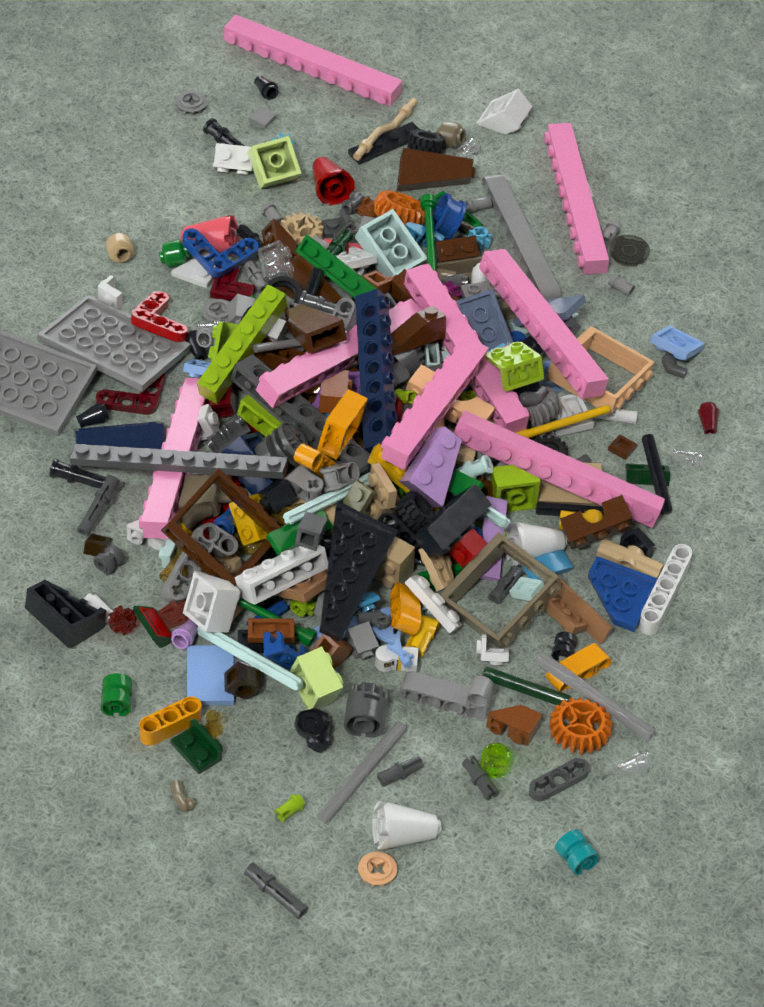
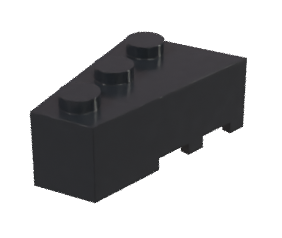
M45 579L27 588L25 609L68 648L84 641L104 628L107 610L101 607L99 609L88 605L87 600L83 598L78 600L70 596L69 591Z

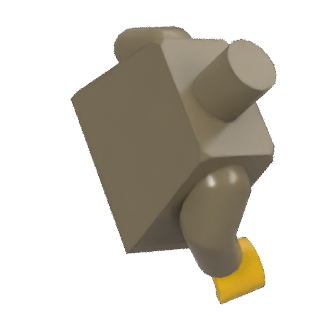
M186 475L178 505L179 510L211 475ZM213 483L183 516L184 523H180L179 526L191 536L193 534L192 529L199 521L218 516L222 503H231L233 501Z

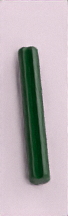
M488 666L484 668L482 676L489 678L495 684L554 705H560L562 700L568 702L570 696Z

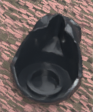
M315 708L298 713L295 717L294 725L297 733L306 739L308 748L318 753L324 752L330 743L328 713Z

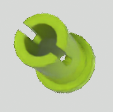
M394 390L396 398L399 397L403 404H413L417 396L416 393H413L414 390Z
M292 794L289 796L288 801L274 809V814L279 813L277 817L284 822L298 810L300 812L303 811V807L306 805L305 801L299 794Z

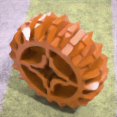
M385 190L381 191L374 201L373 211L378 217L394 209L404 225L407 222L420 225L425 223V211L420 207L419 200H415L407 194Z
M579 696L578 700H574L570 697L568 702L562 700L560 705H556L550 715L549 730L551 731V738H555L556 745L562 743L563 750L570 747L571 754L576 749L579 750L580 755L584 753V750H587L591 755L593 748L599 752L601 746L607 744L612 733V721L610 720V713H606L605 706L599 707V704L597 702L592 703L590 698L582 700L581 696ZM567 718L569 725L565 727L563 721ZM595 723L599 727L597 731L593 730V724Z

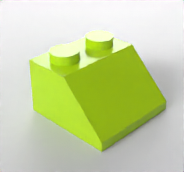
M514 465L493 467V473L490 474V481L493 483V497L507 500L506 513L536 509L540 488V479Z

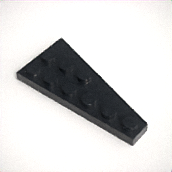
M337 501L319 632L340 642L391 547L398 530Z

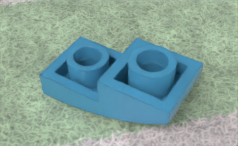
M407 222L405 227L414 240L427 248L426 227ZM434 230L435 242L443 241L445 236Z
M563 549L535 558L556 575L567 573L573 568ZM522 566L528 578L541 580L539 577H537L524 566Z
M366 592L355 613L374 610L376 608L375 605L381 600L379 595L373 592Z

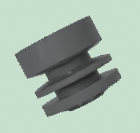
M285 421L272 431V435L266 436L256 444L255 452L257 456L288 457L289 465L285 473L286 475L298 466H301L294 461V454L298 446L302 443L312 448L313 446L301 429L293 423Z

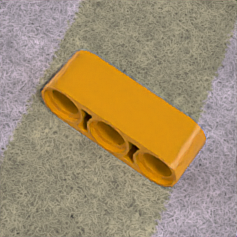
M304 443L298 446L294 454L295 462L322 479L324 477L323 473H320V469L337 464L322 452Z
M396 582L390 594L391 626L414 636L421 625L420 600L407 585Z
M593 643L559 663L580 678L589 679L598 674V671L604 667L607 669L612 659L598 644ZM547 671L545 678L557 691L563 693L568 688L572 689Z
M189 696L142 718L139 722L140 741L145 745L152 746L189 729L190 720L193 718L199 723L202 716L201 701L196 697Z

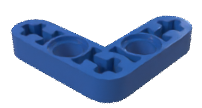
M186 229L182 237L184 247L215 278L226 275L254 258L259 248V244L255 239L245 238L223 252L218 253L197 229ZM207 250L210 255L202 256L199 251ZM234 254L239 259L237 261H231L228 258V256Z

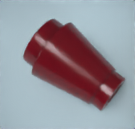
M705 402L699 406L698 415L704 434L709 432L715 434L717 432L719 409L713 402Z

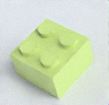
M289 136L251 146L247 152L260 189L296 180L301 175Z
M323 647L298 656L290 669L291 673L303 679L304 685L298 692L307 709H319L335 702L343 689V680L340 674L335 672L332 667V659L327 652L325 653Z

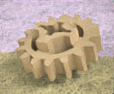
M300 211L299 215L293 212L292 217L286 215L285 220H281L282 227L296 241V246L300 245L306 234L311 237L315 235L322 239V221H317V216L310 217L309 212L306 215H303L302 211Z

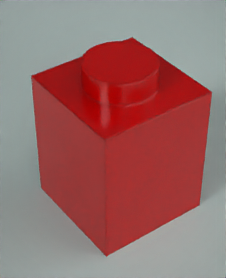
M472 528L451 547L448 553L463 568L488 543Z

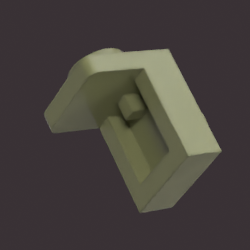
M355 480L342 503L363 514L369 515L370 511L367 507L376 492L360 480Z

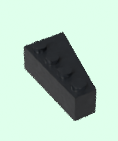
M476 483L450 498L446 502L447 504L438 510L439 512L414 536L429 558L437 554L442 556L451 549L450 544L453 545L463 538L462 532L466 533L475 526L474 521L478 522L487 515L485 511L492 504Z

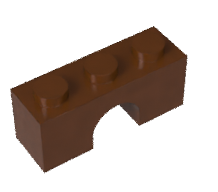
M623 495L602 502L604 517L599 522L590 523L586 521L581 511L560 518L561 526L571 549L575 547L577 549L583 548L588 545V542L596 539L597 541L604 540L609 537V534L616 531L618 533L627 531L633 525L632 516Z

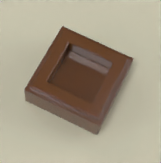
M619 434L608 446V451L626 460L634 452L638 444Z

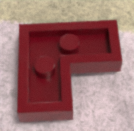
M237 267L220 278H214L210 290V298L231 301L237 294L251 297V295H254L255 285L237 282L240 273V267Z

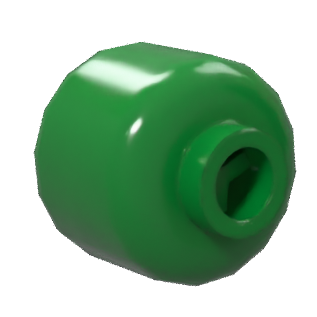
M176 239L162 244V251L159 252V257L162 264L166 263L169 268H174L185 264L188 258H190V253L184 247L182 241Z

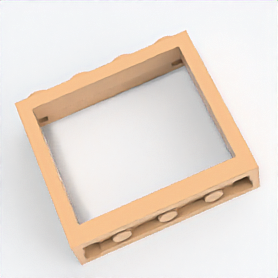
M592 326L577 338L586 351L591 349L635 374L615 395L605 390L603 396L583 399L597 408L604 405L610 406L611 411L607 414L611 415L616 409L620 410L626 400L629 401L636 390L640 391L645 381L649 382L653 376L652 369L655 363L651 359ZM551 361L546 379L581 398Z

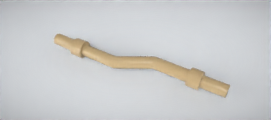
M412 98L406 105H403L399 110V114L391 123L377 127L367 139H364L359 144V149L354 153L353 158L360 160L365 153L372 149L373 143L381 134L396 129L405 117L408 118L412 113V109L418 103L417 99Z

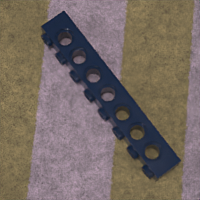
M379 289L355 296L361 395L368 398L362 415L364 449L370 454L375 445L378 443L381 445L386 436L390 437L392 435V429L398 420L395 411L396 394L394 392V357L391 349L393 339L390 333L392 323L389 316L390 300Z

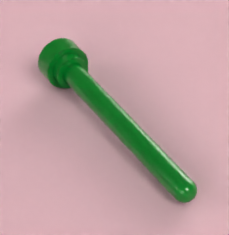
M424 194L420 197V207L425 211L427 258L431 268L437 272L433 210L436 207V197L433 194Z
M239 596L237 604L262 618H281ZM294 625V635L297 636L302 645L308 647L316 631L310 627L300 628Z

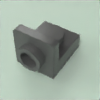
M340 209L339 218L321 220L325 239L332 238L335 231L341 230L348 222H351L350 216L346 215L344 209Z

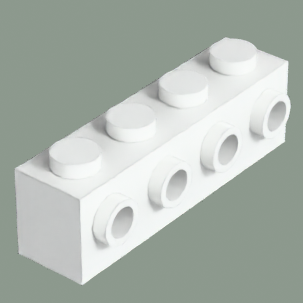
M319 545L317 551L297 546L291 550L281 552L279 556L273 559L263 561L262 564L254 568L244 570L242 574L235 577L237 588L241 590L240 598L255 605L328 568V560L325 548Z

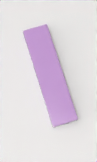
M486 496L492 504L491 507L506 516L507 500ZM482 518L481 532L483 539L487 543L498 532L504 536V529H501L487 518ZM502 555L480 579L498 581L500 579Z

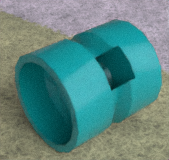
M578 829L567 832L555 844V850L563 860L568 861V867L576 876L583 874L581 870L587 869L588 871L592 869L599 861V854L592 845L588 844L587 839Z

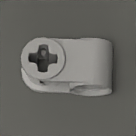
M355 462L334 464L320 469V473H323L325 492L341 489L358 480L360 475L359 467Z
M298 466L284 478L294 494L306 503L324 494L322 492L323 480L303 466Z

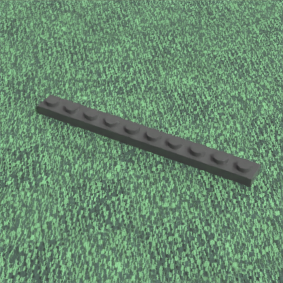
M75 444L69 458L71 465L201 474H213L219 468L225 475L284 479L289 465L288 457Z

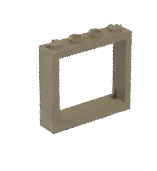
M498 532L440 595L445 600L444 604L449 610L455 611L463 622L481 636L486 634V640L497 648H505L512 644L515 636L521 630L528 627L531 619L536 614L543 611L546 603L558 595L562 585L558 575ZM505 552L546 584L497 635L457 605L456 602Z

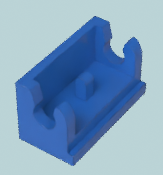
M279 631L276 633L277 638L272 636L270 632L263 633L264 657L287 670L292 668L298 656L307 653L306 647L302 644L300 645L301 652L298 653L295 646H289L284 643L283 634Z

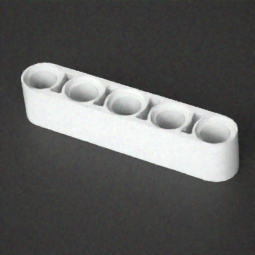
M678 544L673 548L641 612L639 630L645 635H654L658 632L690 567L693 552L685 544Z

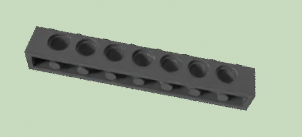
M253 354L236 363L231 380L279 422H291L301 429L310 440L313 448L317 450L327 417L300 394L272 408L256 391L260 382V376L267 371L270 373L272 370ZM352 438L337 460L329 457L337 464L355 462L359 467V477L371 471V464L367 462L370 453Z

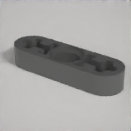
M574 758L534 779L529 786L530 797L535 801H545L586 779L589 773L588 762L582 758ZM574 767L578 769L583 768L582 772L579 770L574 771ZM559 776L564 778L566 782L557 784L553 781V778ZM536 787H538L539 789L544 788V792H543V793H542L541 791H537V792H536V791H535V790H536Z

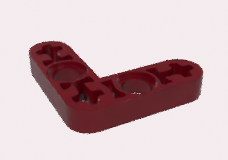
M165 373L143 392H140V394L108 389L100 390L96 394V403H104L108 410L151 415L158 408L165 382ZM148 388L157 389L154 393H149L146 390ZM124 400H129L132 402V404L123 405L121 404V402Z

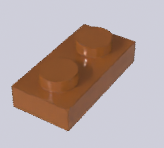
M248 618V643H264L263 633L270 632L272 636L277 638V631L283 634L284 643H294V619Z

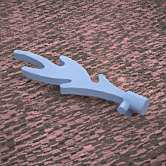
M391 619L390 625L385 629L379 630L372 627L374 635L388 643L387 649L399 656L405 668L411 667V659L414 656L413 654L407 655V651L402 649L400 642L401 631L393 634Z

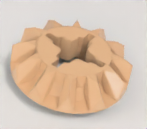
M371 852L360 860L358 874L362 877L364 883L368 882L372 887L374 885H381L383 888L386 883H392L397 875V864L386 853ZM381 866L382 873L376 872L374 874L373 867L379 868Z

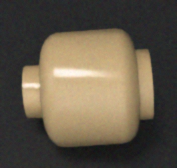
M116 233L107 239L105 248L112 261L124 263L132 258L134 246L127 235Z

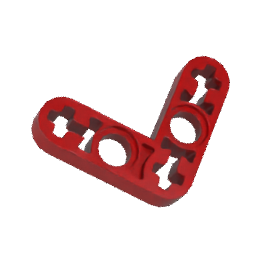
M162 291L151 293L132 311V325L174 342L186 340L188 328L185 325L160 315L167 309L170 297L167 293Z

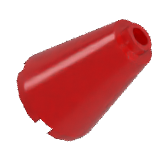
M319 157L313 162L312 170L315 190L319 200L323 204L330 203L329 206L342 204L344 200L349 199V195L355 189V182L350 173L327 157Z

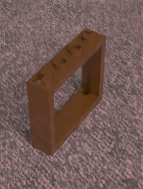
M218 468L161 531L206 574L227 580L236 586L235 577L242 574L244 570L252 568L271 547L268 539L259 546L232 576L177 524L178 521L214 483L267 534L281 528V526L277 523V519L271 518L265 512L264 507L260 503L254 502L248 496V492L244 488L237 486L229 474L225 475Z

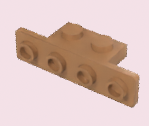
M559 577L562 585L560 592L546 603L544 609L550 617L563 626L566 632L575 634L586 631L599 644H603L610 634L612 626Z

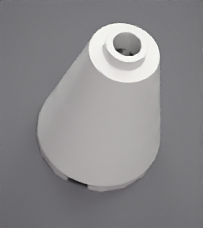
M510 522L507 529H504V532L508 531L507 538L533 558L549 552L564 550L567 546V537L561 530L520 522ZM504 552L508 561L511 557ZM511 558L513 562L511 566H521L520 563Z
M379 801L375 805L374 812H378L377 819H372V833L374 844L379 841V846L376 848L378 850L432 840L441 832V821L437 820V816L434 814L386 801Z

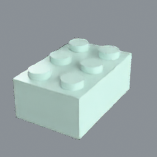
M394 209L363 225L355 235L363 250L377 255V263H374V266L388 278L396 274L398 275L403 269L409 270L424 265L428 259Z

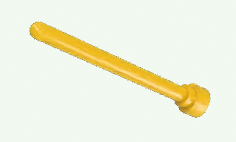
M604 405L516 433L529 439L607 414L611 411V408L608 405Z

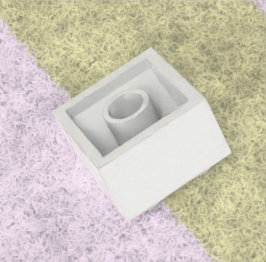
M519 89L492 100L476 124L503 134L515 133L521 128L520 124L528 117V112L532 105Z
M194 571L183 614L205 632L229 633L241 590L227 580Z

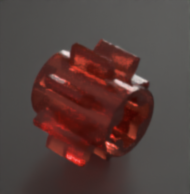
M120 605L108 614L110 617L108 621L109 627L116 634L121 631L123 635H126L137 626L135 624L137 620L136 614L129 607L123 609L122 605Z

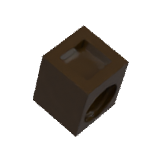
M237 661L224 672L225 692L242 699H250L261 690L260 670Z

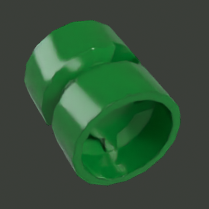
M113 673L104 677L102 680L101 711L103 714L113 716L114 713H119V716H126L130 713L132 701L130 697L132 695L133 682L129 676Z

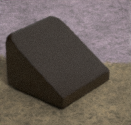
M92 533L85 540L83 554L97 556L99 553H104L105 548L111 544L113 539Z

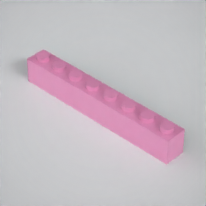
M467 336L461 343L458 342L455 345L452 356L448 355L445 358L442 369L438 368L434 373L433 381L426 383L422 391L423 394L416 396L411 410L407 409L401 423L397 422L393 427L392 435L390 437L386 436L381 444V448H383L382 459L405 470L484 364L488 347Z

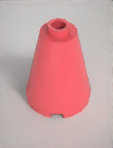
M233 215L189 225L184 228V231L189 228L197 229L218 253L239 242V236L235 235V229H238V224ZM181 231V241L184 231Z

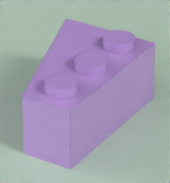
M446 427L435 428L399 482L409 490L416 491L418 495L421 494L423 499L428 501V505L431 504L433 508L443 507L462 440Z

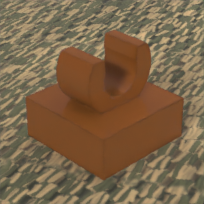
M370 196L364 198L362 204L356 207V213L362 217H378L373 211L374 201L370 199Z

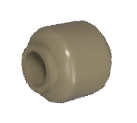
M443 122L436 130L437 134L445 138L444 147L458 148L465 142L466 130L463 129L460 123Z

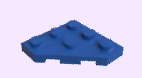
M597 556L589 570L588 578L612 623L635 632L640 622L641 612L658 578Z

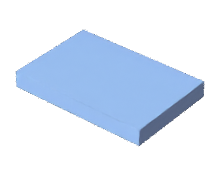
M188 645L187 697L198 698L201 701V705H234V695L225 692L224 672L234 665V655L217 645Z

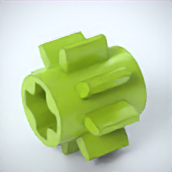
M315 595L312 597V600L304 603L292 599L289 603L292 612L299 617H304L306 614L312 616L317 597Z

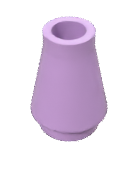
M189 619L186 623L175 629L172 633L173 645L179 649H185L188 645H192L198 625Z

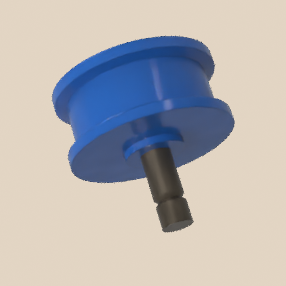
M445 193L436 203V207L433 210L434 230L445 236L444 240L451 239L458 228L468 233L469 230L475 228L462 221L466 211V202L463 200L458 202L452 199L451 194Z

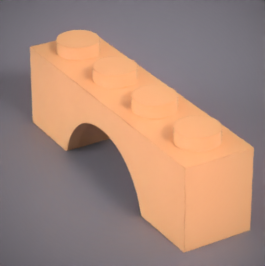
M421 364L408 381L406 391L414 390L413 393L421 396L426 383L433 381L432 378L435 372ZM478 397L467 401L456 400L444 417L450 422L458 424L465 410L490 421L495 407Z

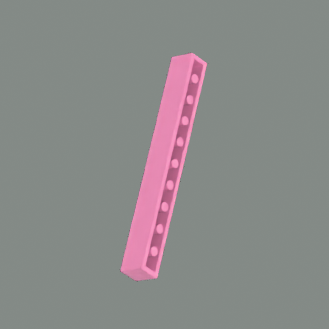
M236 14L224 26V41H227L229 44L240 46L246 51L255 52L264 58L267 57L279 64L290 66L296 71L305 72L314 78L317 77L329 84L340 86L346 91H352L364 98L375 100L379 104L391 107L401 94L402 80Z
M571 123L548 124L547 132L544 133V143L549 145L547 148L548 157H552L551 169L556 171L555 183L559 184V198H563L562 210L567 212L566 224L570 225V239H574V253H578V268H582L583 274L607 273L609 257Z
M506 249L485 251L479 269L581 399L603 396L609 378Z
M429 263L406 270L404 285L417 305L422 310L435 306L446 315L445 338L440 340L450 356L453 354L455 345L458 342L461 343L466 336L481 343L476 331L472 330L468 324L467 317L462 315L458 309L457 302L451 298L447 287L441 283L437 272L431 268ZM485 359L484 364L469 382V385L478 398L495 407L492 416L495 424L515 433L525 430L530 417L527 408L523 407L515 391L510 390L506 392L502 389L499 369Z
M412 299L405 302L401 301L389 310L392 322L390 326L391 333L413 314L422 310ZM357 325L346 332L347 340L311 354L306 352L302 356L298 355L291 362L280 364L272 372H265L259 378L260 382L256 391L274 408L334 376L338 372H342L359 363Z
M185 378L184 385L180 386L179 400L175 402V414L171 415V426L167 428L166 442L162 443V450L197 451L203 431L197 418L201 406L210 403V400L199 395L197 382L200 378ZM153 472V484L148 488V500L144 501L143 506L144 513L139 517V528L143 530L144 538L169 539L161 529L179 511L178 505L185 477L190 475V473Z
M463 411L455 428L454 434L462 440L461 444L508 465H514L542 480L601 506L602 502L623 495L632 519L653 528L661 512L664 498L470 412Z

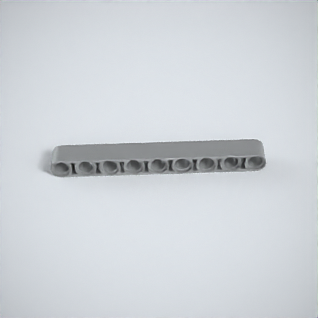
M498 174L483 177L482 187L487 191L486 196L491 198L494 206L492 208L495 214L499 216L502 228L507 232L505 235L508 241L512 243L515 255L520 259L519 263L522 270L526 271V276L546 300L561 298L558 283L505 176Z

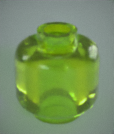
M501 743L486 745L481 752L480 766L491 778H499L506 775L511 765V752L509 748Z

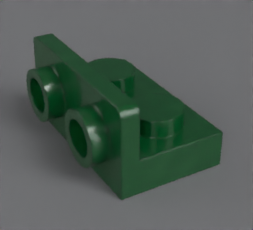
M195 718L190 720L189 729L171 739L172 746L198 774L222 761V745L217 739H213L209 735L207 728L202 723L199 724Z

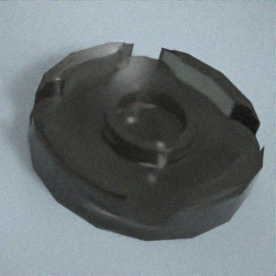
M627 234L613 239L609 248V254L614 261L626 267H635L638 264L645 263L650 253V247L641 237Z

